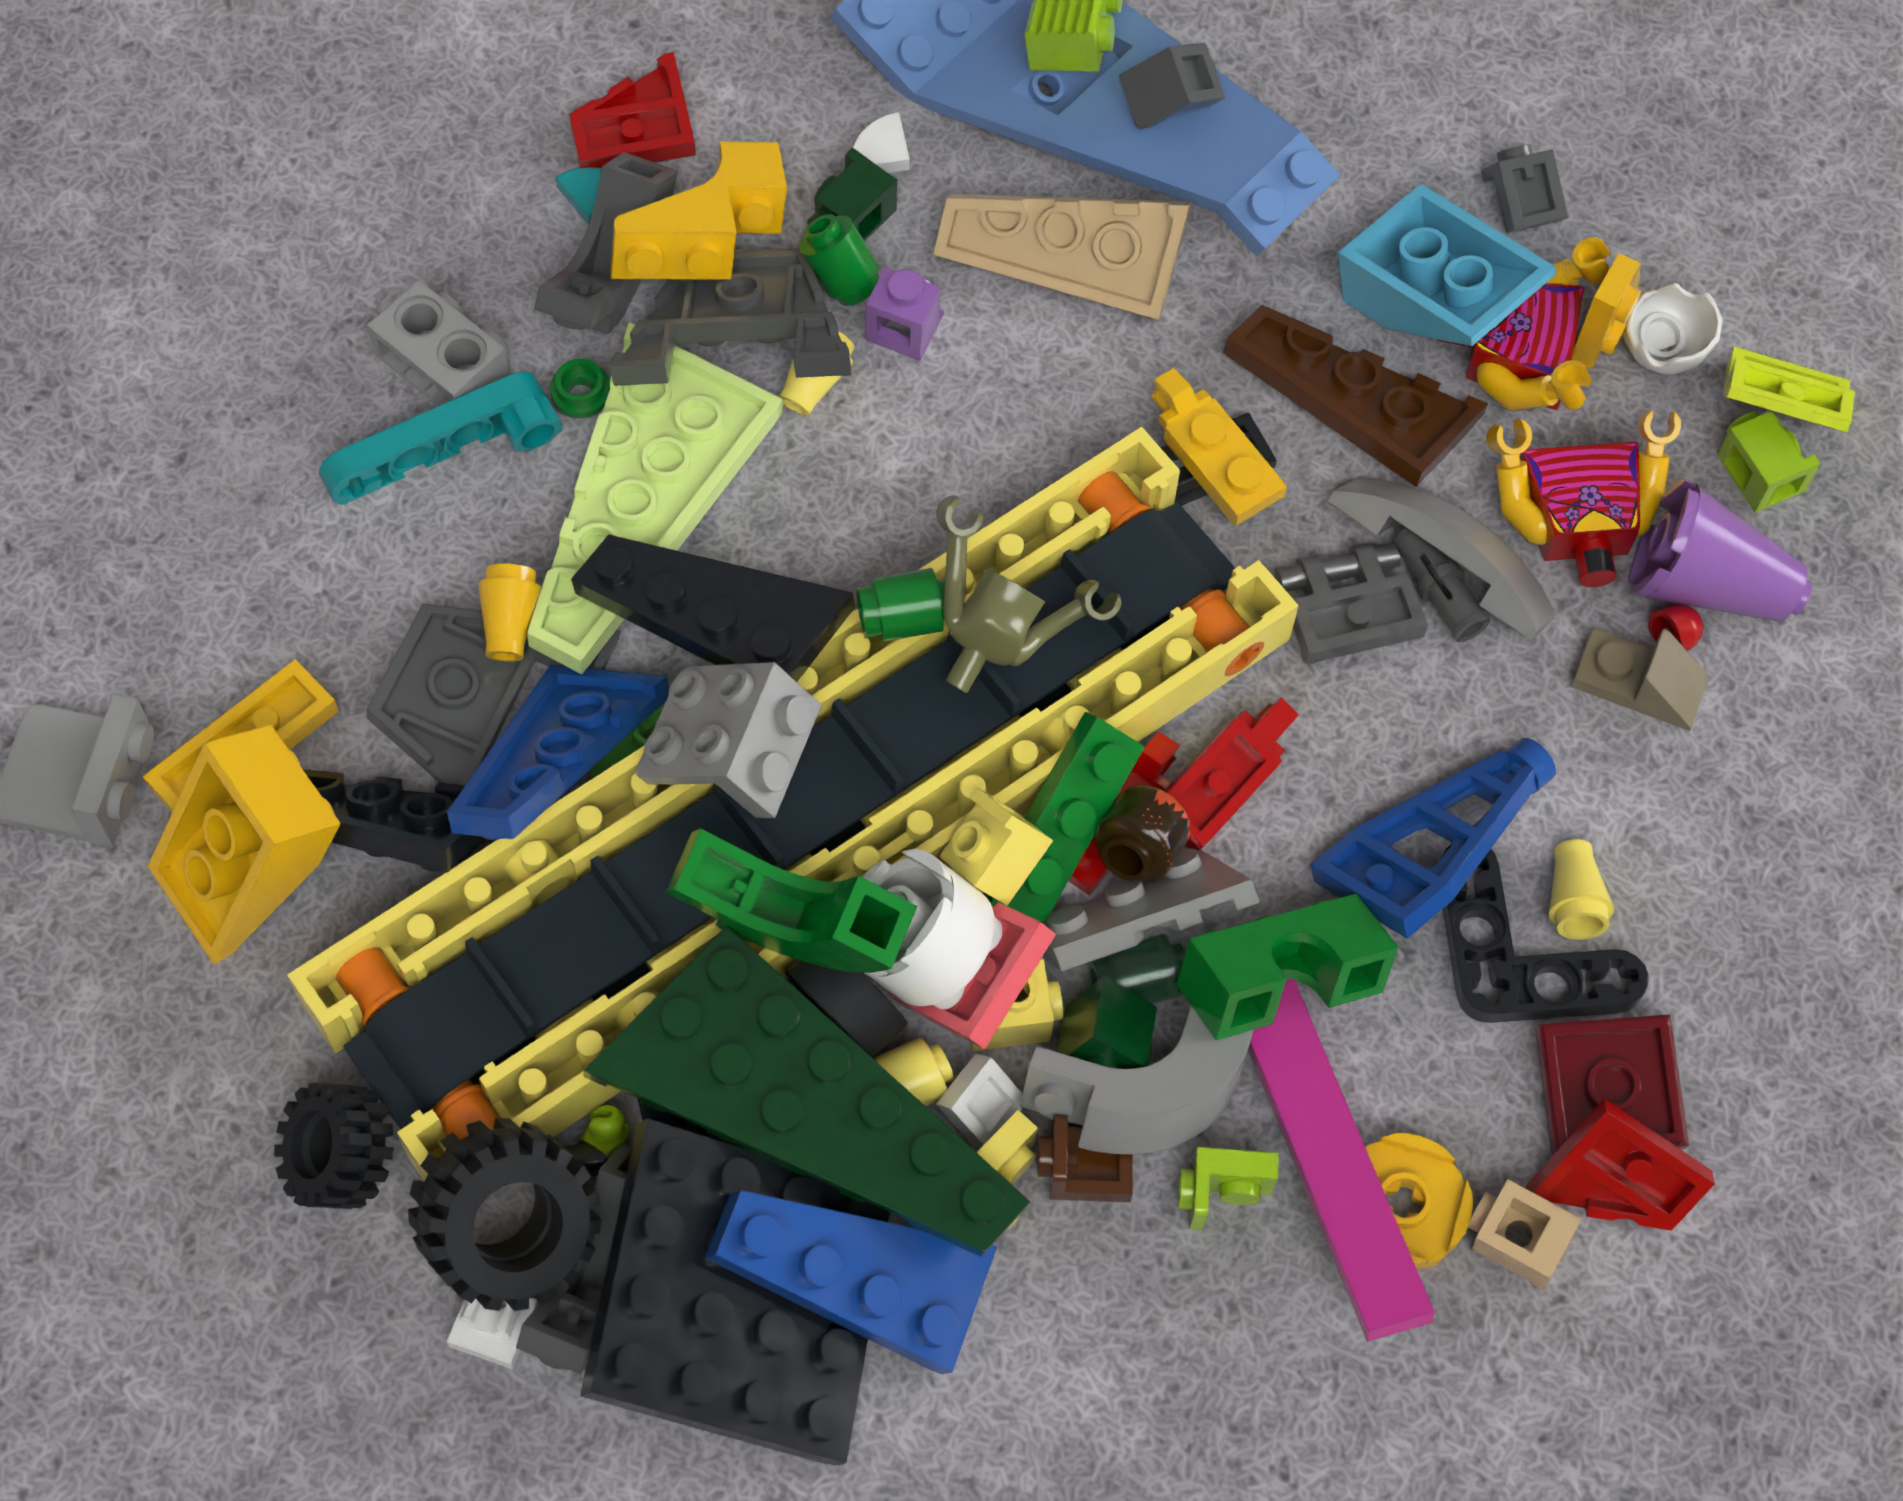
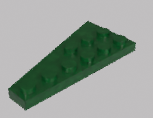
M727 926L584 1069V1077L605 1087L608 1084L641 1099L640 1103L662 1113L665 1111L705 1128L706 1133L737 1147L744 1148L803 1177L808 1175L839 1189V1193L861 1203L866 1201L905 1219V1223L980 1257L987 1252L1030 1203L1021 1192Z

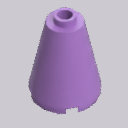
M1682 478L1674 482L1663 494L1660 500V507L1667 509L1666 513L1661 517L1656 526L1652 524L1649 531L1640 536L1628 575V582L1636 585L1631 589L1633 593L1644 598L1777 622L1785 620L1790 614L1798 615L1803 610L1812 591V582L1807 580L1808 570L1806 565L1696 483Z

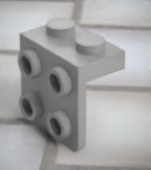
M775 662L686 667L678 674L670 686L668 698L652 734L645 743L644 753L637 766L636 774L649 785L716 784L755 818H775L822 705Z
M113 694L105 717L42 704L29 706L24 712L0 777V823L114 846L121 823L130 813L134 797V787L142 764L149 758L154 742V728L150 725L139 700Z

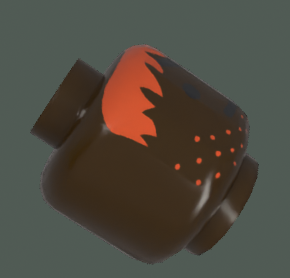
M1146 785L1129 787L1116 797L1110 809L1101 819L1095 832V847L1106 868L1115 876L1127 881H1156L1169 872L1190 837V820L1183 806L1165 791Z

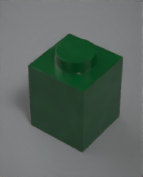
M1104 975L1065 1006L1057 1052L1109 1068L1136 1069L1148 1066L1157 1006Z

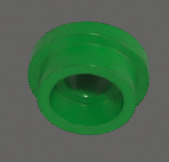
M573 359L564 363L557 370L550 383V394L554 406L564 415L573 418H587L602 411L610 391V380L605 371L592 361L586 359ZM579 385L588 386L592 390L584 395L570 394V391Z

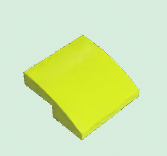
M1735 346L1729 358L1724 379V396L1726 398L1841 432H1847L1850 427L1855 391L1850 390L1851 380Z

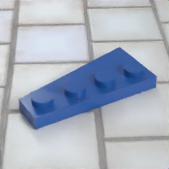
M549 666L447 811L452 834L482 836L491 840L501 838L514 839L667 700L669 693L667 675L586 669L581 675L568 667Z
M740 1190L729 1195L705 1258L931 1371L948 1374L952 1373L997 1246L992 1245L980 1257L917 1228Z

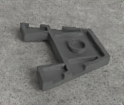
M799 248L734 251L731 280L667 279L654 298L656 305L654 312L648 320H639L630 332L631 345L625 353L617 352L610 363L614 386L665 384L669 382L675 344L698 343L702 346H715L724 341L757 340L761 343L771 344L783 339L795 338L793 360L796 378L851 375L852 371L847 344L842 342L838 333L837 322L832 311L829 312L824 303L822 289L813 269L809 266Z
M422 604L367 707V719L439 783L466 785L489 753L534 663L539 662L548 667L566 666L529 647L528 636L524 646L523 660L505 662L489 659L485 656L486 639L482 611ZM617 629L587 669H605L620 639V630Z

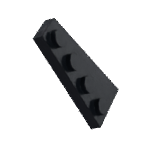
M609 534L571 578L575 594L714 665L775 662L796 682H798L855 609L853 592Z

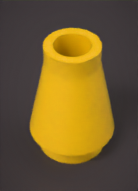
M517 564L489 565L485 568V579L478 582L486 639L485 656L492 660L505 662L523 660L527 631L542 589L536 583V571Z

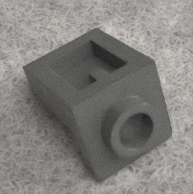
M1531 144L1512 147L1497 152L1498 162L1481 171L1484 182L1495 181L1507 234L1560 222L1569 218L1553 149L1532 153Z

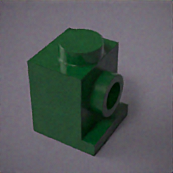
M852 147L845 154V170L838 177L835 175L828 177L817 190L814 198L815 213L808 219L807 224L809 225L816 218L826 214L848 216L863 240L866 241L897 211V179Z

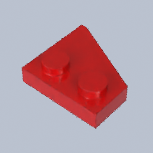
M674 52L665 53L657 58L658 68L636 82L627 77L611 87L604 97L591 100L569 114L579 168L602 169L603 165L623 152L652 162L696 155L695 140Z
M1604 1098L1530 1180L1525 1189L1551 1203L1585 1208L1586 1217L1609 1221L1630 1219L1639 1226L1672 1231L1715 1185L1711 1169Z

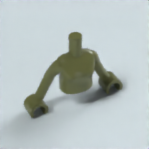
M952 495L944 498L939 503L936 510L937 521L947 531L948 536L943 604L944 621L949 628L952 638L963 647L962 652L945 679L946 682L968 693L985 662L999 666H1019L1027 661L1046 641L1078 619L1087 615L1098 620H1108L1119 611L1122 603L1120 595L1116 592L1109 593L1103 604L1099 608L1093 609L1091 598L1098 589L1099 582L1087 580L1077 587L1074 601L1030 628L1045 601L989 568H986L974 592L964 603L967 536L976 533L981 527L983 515L980 509L974 508L969 512L963 524L955 526L952 521V513L959 505L960 497Z

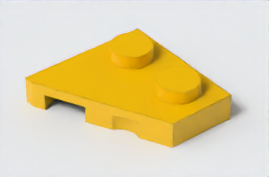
M1618 253L1592 300L1576 342L1572 360L1580 361L1585 367L1592 370L1601 352L1610 356L1614 354L1626 329V321L1641 293V290L1637 289L1641 263Z

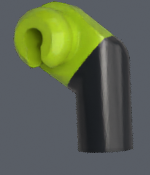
M603 1105L594 1109L589 1115V1127L575 1145H563L585 1167L591 1177L598 1176L600 1168L622 1143L627 1144L629 1127L625 1123L624 1114L619 1108L611 1105Z

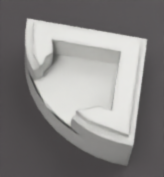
M899 112L875 120L858 136L853 148L887 173L910 170V158Z

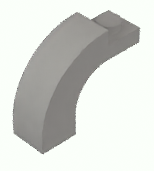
M1190 1006L1182 1036L1174 1050L1159 1062L1136 1069L1109 1068L1036 1046L1029 1065L1020 1107L1039 1112L1049 1119H1053L1054 1116H1068V1122L1083 1126L1078 1144L1079 1148L1110 1154H1140L1164 1150L1194 1138L1214 1123L1226 1109L1238 1084L1253 1030L1215 1040L1193 1007Z

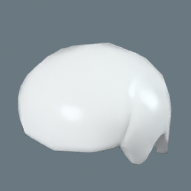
M1678 283L1661 287L1658 290L1646 292L1638 298L1626 321L1627 326L1623 337L1633 357L1641 366L1659 374L1673 375L1697 368L1712 352L1720 339L1723 318L1714 298L1709 293L1692 294L1684 290ZM1675 345V348H1674L1673 350H1671V351H1667V352L1659 351V350H1662V349H1665V348H1667V347H1670V346Z

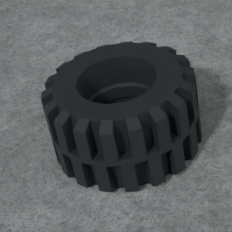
M495 1118L492 1130L481 1120L467 1124V1137L460 1140L454 1133H450L440 1141L446 1148V1151L438 1159L428 1153L420 1165L428 1173L426 1180H413L410 1195L419 1204L418 1207L408 1209L409 1224L418 1233L413 1237V1240L419 1252L427 1260V1263L447 1286H450L459 1297L471 1304L477 1299L485 1309L500 1311L503 1301H505L514 1311L529 1309V1297L535 1295L543 1303H546L557 1297L553 1286L562 1279L569 1286L572 1285L580 1276L573 1267L579 1259L589 1262L596 1249L587 1238L589 1234H600L601 1218L591 1209L601 1204L598 1191L587 1181L591 1176L585 1167L549 1134L546 1135L537 1126L524 1121L521 1127H519L510 1118ZM520 1182L532 1183L535 1190V1202L532 1214L525 1226L513 1237L496 1244L475 1243L473 1225L476 1214L483 1202L493 1192L503 1186Z

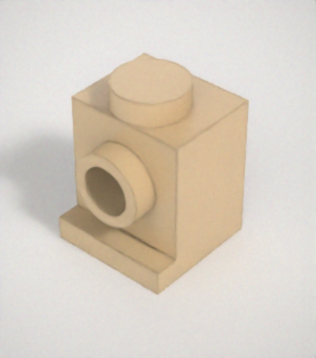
M1507 1179L1498 1197L1487 1191L1485 1192L1470 1220L1468 1228L1478 1233L1472 1250L1532 1282L1534 1286L1544 1291L1582 1219ZM1511 1226L1523 1227L1530 1235V1243L1520 1247L1506 1239L1505 1231Z

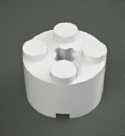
M920 849L902 851L908 858L892 865L882 860L871 867L862 877L916 905L917 909L892 969L864 974L909 1005H933L941 1010L948 1009L961 999L965 986L979 971L988 953L998 945L1003 932L1002 923L994 916L992 906L984 894L931 853Z

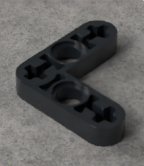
M1451 845L1446 848V850H1445L1443 856H1444L1445 853L1448 851V849L1451 847ZM1491 849L1477 867L1482 868L1483 871L1479 872L1474 884L1476 898L1464 901L1468 892L1466 882L1453 901L1442 909L1457 1000L1461 1009L1469 1017L1479 1022L1496 1023L1619 1014L1634 1008L1640 1002L1648 987L1649 974L1645 964L1636 955L1626 950L1611 949L1515 956L1499 863ZM1488 896V897L1490 898V900L1482 899V898ZM1455 900L1464 901V902L1458 904V903H1456ZM1470 917L1482 918L1492 926L1495 939L1487 945H1474L1462 936L1460 923ZM1498 956L1500 957V960H1494L1492 958ZM1492 959L1488 967L1490 984L1494 988H1503L1504 992L1499 994L1494 1005L1487 1004L1484 994H1473L1472 990L1477 988L1481 980L1480 962ZM1465 960L1475 961V962H1473V963H1471V964H1466ZM1610 968H1617L1620 978L1632 980V983L1627 986L1623 995L1616 994V990L1611 984L1593 985L1588 992L1589 999H1584V978L1580 969L1587 970L1585 982L1605 979ZM1546 972L1561 976L1567 982L1569 997L1559 1002H1552L1542 998L1535 988V978L1539 974Z

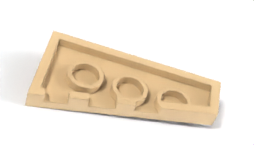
M951 194L946 198L933 255L1159 320L1165 306L1193 201Z

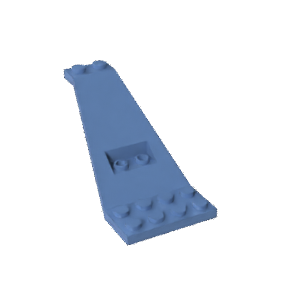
M844 0L829 16L890 84L910 101L928 110L1183 201H1193L1192 204L1216 212L1255 256L1266 249L1340 176L1336 169L1299 129L1218 70H1216L1225 99L1208 108L1179 111L1150 128L1139 129L1135 123L1118 75L1169 46L1182 44L1125 2H1122L1120 13H1111L1115 24L1114 47L1112 52H1103L1100 72L1029 70L1024 34L1032 0ZM1038 83L1046 84L1050 88L1052 96L1043 95L1038 88Z

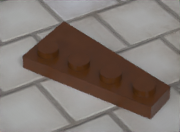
M1261 305L1227 338L1223 353L1415 487L1464 438L1484 415L1488 403L1470 395L1463 402L1440 392L1438 389L1441 383L1417 373L1413 380L1383 367L1385 358L1365 349H1362L1361 353L1349 352L1333 345L1332 335L1264 305Z

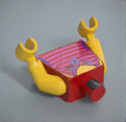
M1589 237L1579 242L1573 250V262L1566 258L1553 263L1556 266V275L1473 346L1439 339L1437 341L1470 347L1471 351L1466 378L1478 382L1479 387L1506 410L1520 411L1540 407L1558 410L1560 402L1567 409H1579L1586 399L1580 386L1591 385L1592 379L1582 362L1572 360L1584 287L1578 286L1579 279L1583 277L1589 284L1601 285L1610 269L1604 260L1610 254L1609 249L1603 240L1597 237Z
M1648 410L1642 414L1637 426L1641 438L1647 444L1646 450L1640 452L1637 442L1527 449L1532 441V431L1529 424L1521 419L1514 420L1513 422L1515 440L1508 447L1503 440L1501 424L1492 425L1486 434V442L1494 453L1501 455L1502 462L1496 465L1500 508L1503 517L1528 543L1538 545L1544 561L1575 559L1579 582L1582 586L1600 587L1611 583L1616 578L1613 556L1629 555L1635 539L1649 531L1660 508V500L1665 493L1670 456L1664 453L1665 443L1675 440L1681 429V420L1677 413H1669L1667 419L1668 428L1661 437L1655 436L1651 431L1650 424L1653 418V410Z

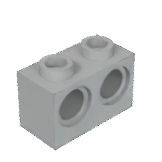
M420 280L416 281L367 324L374 355L437 406L510 375L507 361L508 348L502 338L490 327L483 326L479 328L466 318L460 305L449 294L443 291L436 294ZM421 330H431L425 334H414ZM465 364L474 365L468 369H456L457 367Z

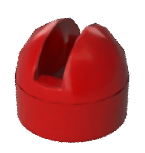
M1673 604L1651 613L1648 620V630L1654 640L1657 641L1662 629L1666 630L1668 628L1685 650L1690 651L1697 645L1698 640L1701 639L1704 623L1700 614L1692 607L1684 604Z

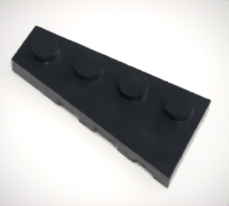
M303 769L320 795L330 803L335 816L341 823L331 843L362 850L373 857H390L417 864L428 871L449 872L487 840L482 836L452 834L447 811L465 785L438 783L434 788L435 793L403 790L402 779L377 776L372 780L346 785L343 773Z

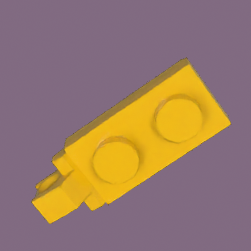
M1175 368L1154 379V393L1151 394V398L1163 412L1159 415L1158 419L1164 430L1163 440L1233 526L1239 525L1285 497L1287 485L1215 398L1212 399L1210 394L1204 389L1194 394L1192 386Z

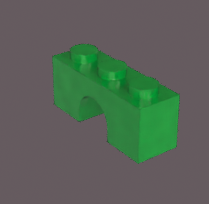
M1356 893L1330 901H1318L1308 907L1274 916H1263L1252 922L1219 931H1207L1199 936L1189 938L1177 986L1215 1040H1220L1272 1025L1287 979L1297 980L1310 986L1328 1008L1383 993L1398 945Z

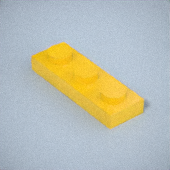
M295 659L142 777L147 787L172 813L204 743L271 725L286 747L291 750L339 712L335 699Z

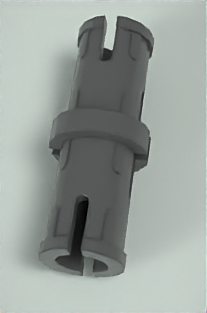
M1408 528L1402 529L1393 538L1392 543L1396 544L1398 552L1417 579L1416 590L1422 600L1425 602L1431 600L1452 631V636L1457 642H1465L1480 634L1488 626L1490 619L1481 610L1464 584L1465 573L1460 565L1455 561H1449L1442 551ZM1429 564H1432L1435 571L1437 572L1439 577L1442 579V581L1452 594V599L1448 598V596L1446 595V593L1444 592V590L1442 589V587L1440 586V584L1428 568Z

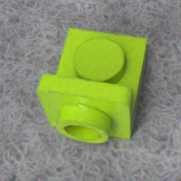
M1197 1147L1191 1169L1180 1168L1178 1179L1177 1207L1178 1209L1190 1210L1189 1229L1203 1230L1209 1211V1192H1220L1221 1201L1235 1205L1256 1204L1260 1202V1195L1271 1196L1278 1181L1279 1153Z

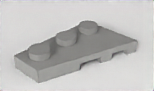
M1183 849L1169 872L1156 881L1142 882L1141 880L1127 881L1119 879L1105 888L1104 895L1084 905H1069L1053 912L1047 918V923L1044 925L1053 931L1056 936L1044 953L1043 958L1060 971H1065L1137 946L1143 940V930L1154 926L1160 928L1177 925L1180 931L1203 923L1200 910L1232 899L1237 910L1258 904L1260 901L1252 879L1202 850Z

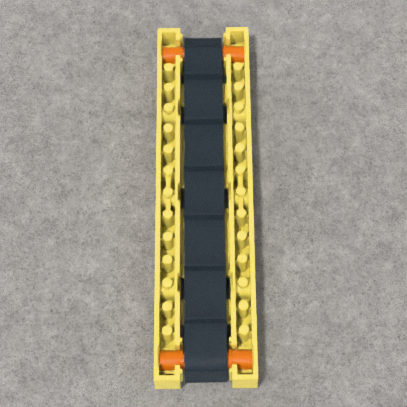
M1140 427L967 538L964 603L974 592L986 568H989L1045 601L1030 628L1074 601L1077 587L1087 580L1099 582L1098 589L1091 598L1093 609L1099 608L1109 593L1116 592L1120 595L1122 604L1114 617L1108 620H1098L1086 615L1046 641L1027 661L1019 666H999L985 662L968 693H965L945 681L963 650V647L952 638L945 621L943 632L882 642L880 636L864 638L858 609H856L848 616L797 682L822 706L775 818H755L716 784L649 785L636 774L637 766L644 753L643 746L549 806L514 839L501 838L452 868L449 872L438 877L293 970L287 976L299 1003L333 1052L336 1054L345 1049L370 1087L380 1095V1101L386 1104L389 1114L401 1129L397 1134L407 1158L423 1181L426 1180L428 1173L420 1165L428 1153L438 1159L446 1151V1148L440 1141L450 1133H454L460 1140L467 1137V1124L481 1120L492 1130L495 1118H510L519 1127L525 1121L537 1126L546 1135L549 1134L551 1137H554L621 1092V1090L608 1084L605 1087L585 1078L584 1069L723 930L715 926L718 919L665 893L693 831L703 829L771 865L800 876L821 881L839 882L858 875L862 877L871 867L882 860L892 865L908 858L902 851L911 849L927 851L951 869L952 867L939 856L976 803L969 798L975 787H978L1025 817L1084 712L1099 717L1139 742L1288 642L1299 605L1259 560L1246 569H1243L1240 565L1235 568L1178 502L1174 503L1180 470L1143 427ZM947 552L919 570L932 568L936 580L945 579ZM742 939L786 980L788 979L785 970L796 959Z

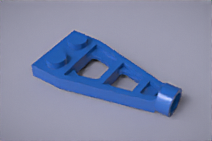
M1521 738L1505 752L1500 750L1355 827L1310 864L1314 882L1340 898L1357 893L1380 923L1407 939L1453 901L1530 795L1536 793L1555 777L1556 767L1553 759L1545 748L1535 740ZM1474 794L1493 804L1487 813L1474 825H1470L1446 811V809ZM1426 828L1452 843L1439 863L1428 869L1393 850L1391 846L1406 836Z

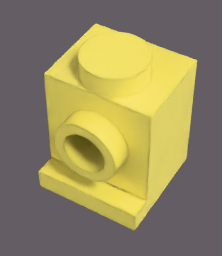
M975 787L969 796L976 803L956 830L954 836L939 857L951 866L955 873L982 894L986 893L1008 906L1053 840L1017 811Z

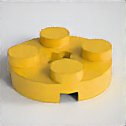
M1395 1133L1381 1137L1379 1142L1365 1147L1386 1195L1395 1196L1400 1187H1406L1412 1190L1411 1201L1421 1205L1420 1213L1409 1212L1406 1218L1394 1214V1217L1416 1269L1434 1267L1457 1247L1469 1226L1473 1211V1196L1468 1180L1464 1182L1461 1172L1454 1165L1455 1159L1444 1147L1428 1138L1407 1133Z

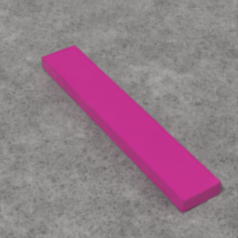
M1287 979L1273 1024L1253 1030L1248 1050L1365 1339L1369 1342L1433 1323L1435 1311L1295 980Z

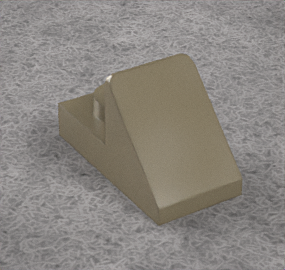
M1593 627L1571 687L1690 731L1709 676L1677 639L1665 629H1662L1653 649Z

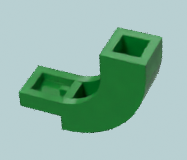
M698 829L691 833L665 892L718 919L716 927L724 929L727 926L738 937L753 944L807 963L859 973H874L892 969L917 909L916 905L859 875L839 882L821 881L800 876L771 865L703 829Z

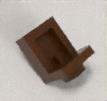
M1054 1116L1051 1136H1039L1037 1155V1176L1050 1177V1200L1131 1202L1133 1195V1154H1110L1079 1148L1078 1144L1082 1128L1068 1127V1116Z

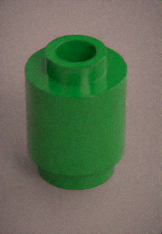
M826 214L816 218L806 227L799 250L809 266L812 267L815 276L828 296L837 298L840 304L845 306L854 305L867 299L880 278L877 274L879 265L852 220L848 216Z
M932 568L871 578V585L856 587L858 613L865 639L880 636L881 641L886 642L943 632L945 579L936 580Z

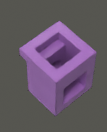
M885 267L866 303V341L921 361L944 315V311L940 310L941 288L930 284L929 281L913 270L902 269L895 271ZM891 320L910 327V336L887 328L888 321Z

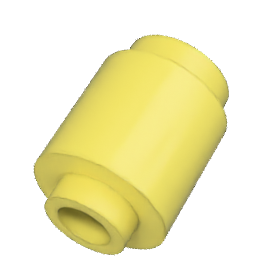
M921 1037L874 1058L879 1065L926 1107L937 1103L947 1091L946 1083L954 1080L950 1063L940 1045L935 1044L928 1047Z

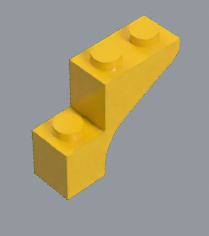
M720 141L717 172L709 181L617 216L613 227L610 264L611 279L731 280L737 233L781 234L787 183L778 142Z

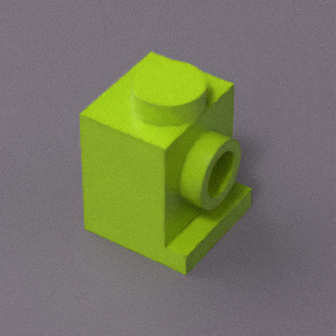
M1773 411L1759 415L1758 412H1750L1735 420L1727 428V436L1717 455L1754 513L1805 492L1821 464L1815 454L1803 458L1795 435L1790 430L1783 428Z

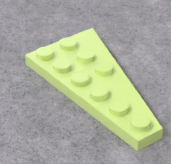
M630 322L624 336L622 353H625L631 345L630 332L635 325ZM674 345L668 383L614 386L611 376L610 391L603 412L598 415L574 488L575 497L568 518L565 517L559 534V546L550 570H547L527 631L529 647L582 675L624 621V618L575 594L571 578L608 534L678 551L783 414V399Z

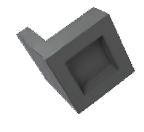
M1206 43L1169 46L1118 75L1135 123L1139 129L1150 128L1179 111L1208 108L1225 99Z

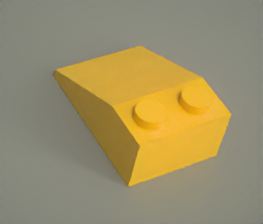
M268 725L203 744L147 867L215 965L233 954L320 865L341 823L335 816L330 803L320 795L300 767L296 755L286 747L274 728Z

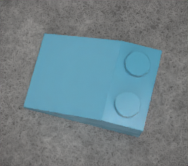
M1423 184L1418 185L1338 252L1344 302L1386 329L1473 346L1556 275V266Z

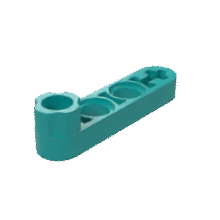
M517 372L334 452L321 464L319 476L332 500L343 505L405 478L404 472L424 464L428 468L462 453L459 449L460 447L478 439L481 443H484L502 434H506L516 452L523 450L529 452L550 443L562 431L563 425L534 374L530 372Z

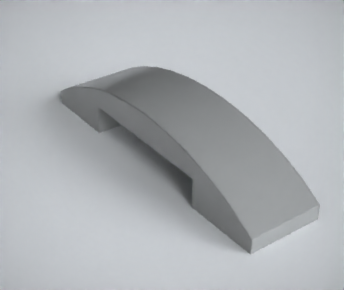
M1355 478L1333 491L1327 502L1374 534L1379 535L1399 522L1489 583L1491 586L1479 605L1529 640L1543 631L1556 616L1544 590L1518 555L1492 530L1455 505L1417 488L1377 479Z

